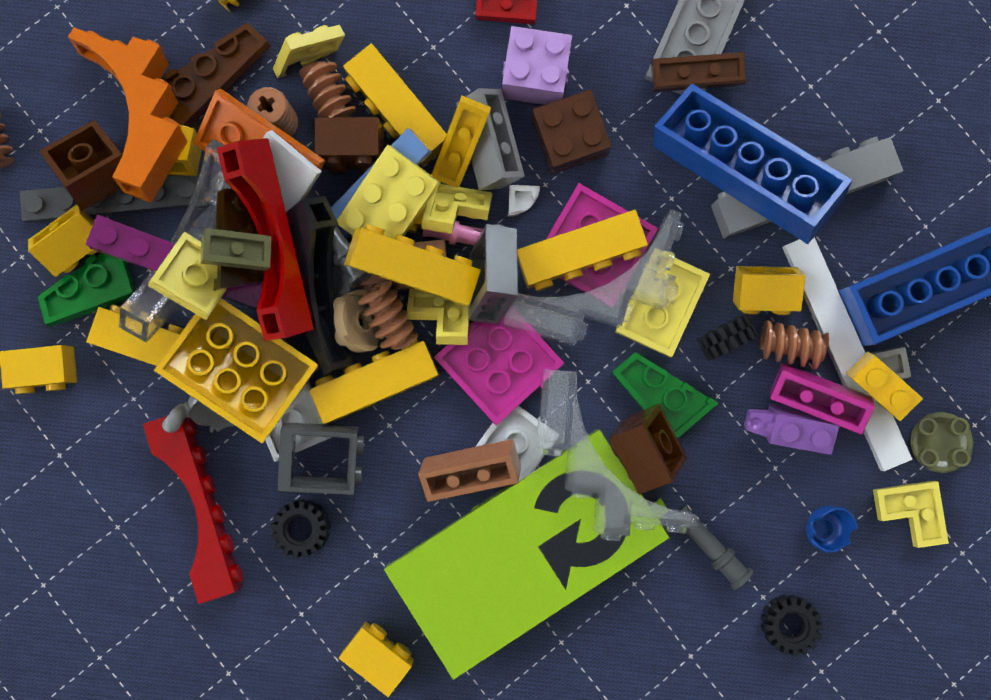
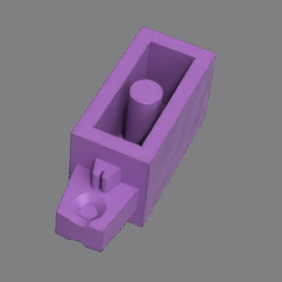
M769 403L768 410L748 409L744 422V427L747 431L766 437L769 444L832 455L840 427L790 406Z

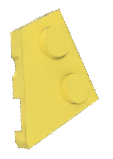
M340 24L332 27L324 25L316 28L313 32L305 34L297 32L286 37L273 66L277 78L287 76L285 72L288 66L298 61L304 67L319 58L337 51L345 37Z

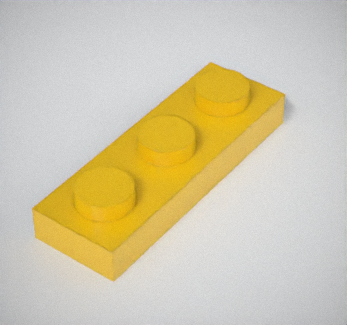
M461 95L431 176L450 186L460 187L491 107Z

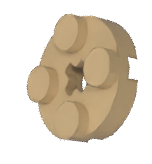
M362 289L347 292L343 296L337 297L333 302L334 325L336 329L335 340L340 346H346L349 350L357 353L375 350L378 347L376 346L378 341L383 340L385 337L376 338L374 333L381 327H370L369 322L375 316H364L363 314L369 307V304H358V300L367 291ZM359 319L363 322L362 326L359 324Z

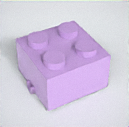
M511 26L506 62H504L502 70V93L504 99L542 105L563 99L565 84H568L569 77L567 67L572 35Z

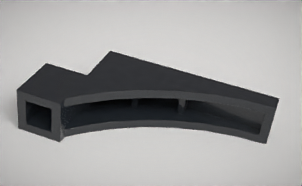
M326 196L300 200L286 212L314 328V330L307 331L305 334L324 375L346 368L354 362L348 348L340 346L335 340L332 248L334 230L338 222Z

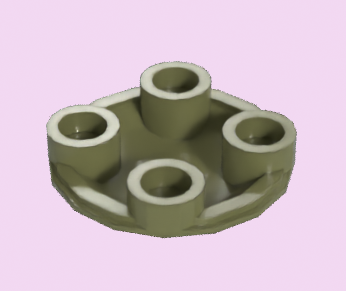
M936 412L927 414L917 422L911 433L910 444L913 455L922 466L930 471L947 473L956 471L970 463L974 441L967 420L951 413Z

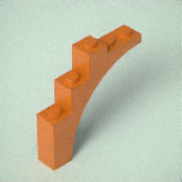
M73 28L68 38L79 55L99 64L112 74L122 85L125 92L129 111L128 136L123 156L112 177L124 193L152 203L188 142L181 131V126L176 121L170 119L171 114L179 103L171 90L172 87L161 79L170 64L163 53L162 47L152 40L147 39L145 41L132 37L128 45L119 40L111 41L90 30L86 32Z

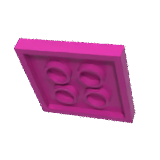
M578 183L546 239L629 211ZM639 218L649 246L658 228ZM647 247L641 250L642 255L637 258L624 261L623 257L611 260L613 265L608 268L595 271L594 267L582 270L583 276L569 281H565L564 277L559 279L612 309Z
M512 306L499 324L473 321L469 325L468 345H447L434 356V359L496 426L564 364L561 358Z

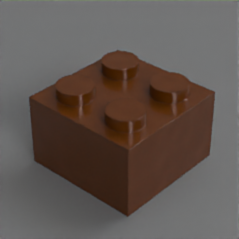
M591 89L540 106L532 111V122L551 175L608 156L612 146Z
M378 117L315 118V153L325 160L323 167L325 170H329L331 174H346L347 170H359L360 173L364 174L377 161L385 149V132Z
M95 120L39 150L81 211L121 189L112 176L123 155Z
M660 404L627 416L609 438L613 453L616 457L620 458L638 494L672 483L687 459Z

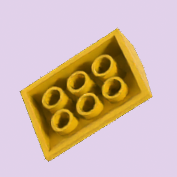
M221 298L207 320L196 314L192 317L154 371L263 444L319 365L282 339L264 341L260 324Z

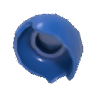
M823 505L811 513L805 532L812 546L824 553H836L851 544L850 536L853 531L858 529V524L854 515L845 508Z

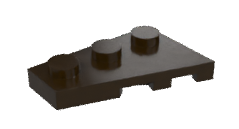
M232 188L217 192L216 229L258 234L247 207ZM218 266L213 291L261 283L264 279V270Z

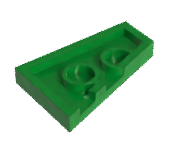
M102 253L97 256L93 254L84 261L86 264L72 275L67 274L38 296L45 325L53 327L97 311L98 307L105 308L137 296L128 263Z
M636 352L611 372L642 410L660 404L677 439L719 404Z

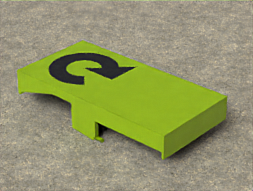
M595 429L552 460L521 479L519 483L502 488L473 507L472 511L395 561L387 564L384 571L454 680L669 539V536L657 519L668 508L661 497L653 504H647L642 494H638L635 486L629 479L627 471L620 462V458L615 456L599 429Z

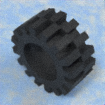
M747 313L700 336L696 340L707 361H710L757 337L758 333Z
M304 499L291 502L280 508V511L273 517L275 520L270 528L273 530L271 538L277 542L275 547L277 549L281 548L283 550L282 554L286 556L289 554L293 555L292 558H299L301 556L305 558L314 554L325 544L330 534L328 530L331 526L330 522L327 521L329 517L327 512L324 513L321 510L323 507L315 505L314 501H304ZM295 517H305L311 522L312 533L308 539L297 540L291 535L289 526Z
M780 595L779 600L773 598L770 600L772 605L764 607L763 610L766 611L765 616L761 615L760 619L764 624L761 625V630L765 633L764 637L786 655L790 653L792 656H799L798 652L805 655L809 653L807 648L815 649L817 645L814 641L816 639L821 641L822 635L819 633V630H823V624L819 622L822 618L815 611L816 608L795 595H790V597ZM795 613L802 619V629L795 636H785L780 628L781 620L787 614Z

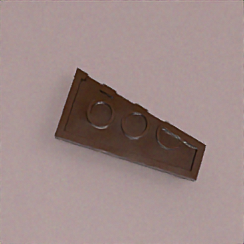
M248 22L214 43L215 47L202 54L199 52L191 57V62L179 70L174 68L164 74L165 78L163 80L172 87L171 90L179 102L171 114V117L179 125L191 127L207 111L215 90L222 89L226 92L271 47L268 41Z

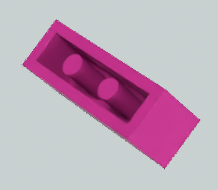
M783 362L770 389V399L861 435L875 408L871 396Z

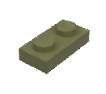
M211 228L203 229L200 264L264 271L270 268L271 236Z

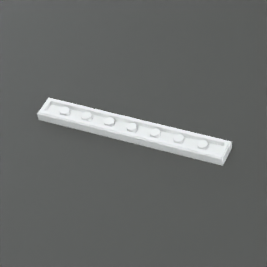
M815 237L809 244L799 239L783 246L782 248L790 266L798 267L806 275L803 296L822 336L826 332L829 333L827 351L842 385L870 396L846 374L865 354V351ZM872 398L875 408L863 433L880 471H886L912 460V457L893 415Z

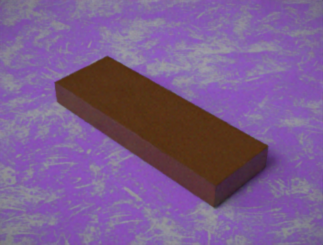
M744 52L657 58L651 61L653 92L686 90L691 83L703 89L742 86L747 82Z

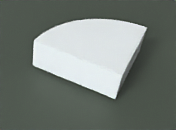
M510 185L508 217L518 216L527 212L536 202L540 186Z

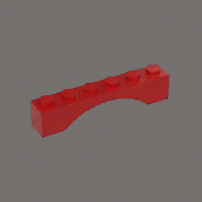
M269 139L242 140L218 147L217 152L225 182L237 193L247 207L258 234L271 236L270 268L264 271L261 297L256 309L264 341L287 338L314 330Z
M165 416L144 423L143 427L151 453L165 462L179 476L195 506L198 521V545L189 575L198 604L234 593L242 588L243 572L240 565L234 562L232 552H234L233 540L224 530L223 522H225V515L222 507L216 504L213 493L216 492L213 478L211 475H207L204 466L207 459L201 445L198 446L195 434H197L196 423L191 418H186L178 431L168 433L162 427L163 421L167 418Z

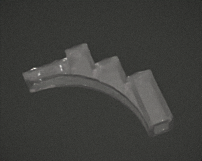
M214 139L206 146L197 186L186 213L170 241L171 243L176 244L184 232L202 242V231L204 228L216 229L217 192L231 187L224 180L217 148L224 145ZM155 271L150 272L139 288L120 307L119 328L146 343L181 307L180 304L148 286L149 281L156 273Z
M670 209L664 216L656 238L643 257L630 270L610 283L586 293L565 297H535L518 293L517 298L506 312L503 325L575 346L577 340H584L588 328V323L583 322L584 318L619 328L622 326L623 321L628 323L633 305L629 304V300L659 309L666 308L668 303L673 304L678 292V286L674 285L676 276L664 272L665 270L670 271L675 258V253L671 252L674 240L679 241L684 228V223L680 222L682 213Z
M542 370L536 447L543 448V455L562 456V450H568L564 488L572 491V497L591 498V494L596 493L593 530L596 533H601V539L620 541L621 535L630 536L631 523H635L634 528L640 530H654V525L667 526V531L674 533H686L687 528H697L698 515L692 512L666 508L646 500L626 487L606 467L593 448L582 422L577 399V372Z

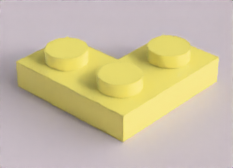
M440 184L426 204L421 229L452 234L457 215L471 219L487 220L493 193Z
M409 289L408 320H437L436 344L468 345L469 320L467 305H461L416 289Z
M938 481L873 489L877 519L879 521L908 518L914 547L921 548L949 544Z

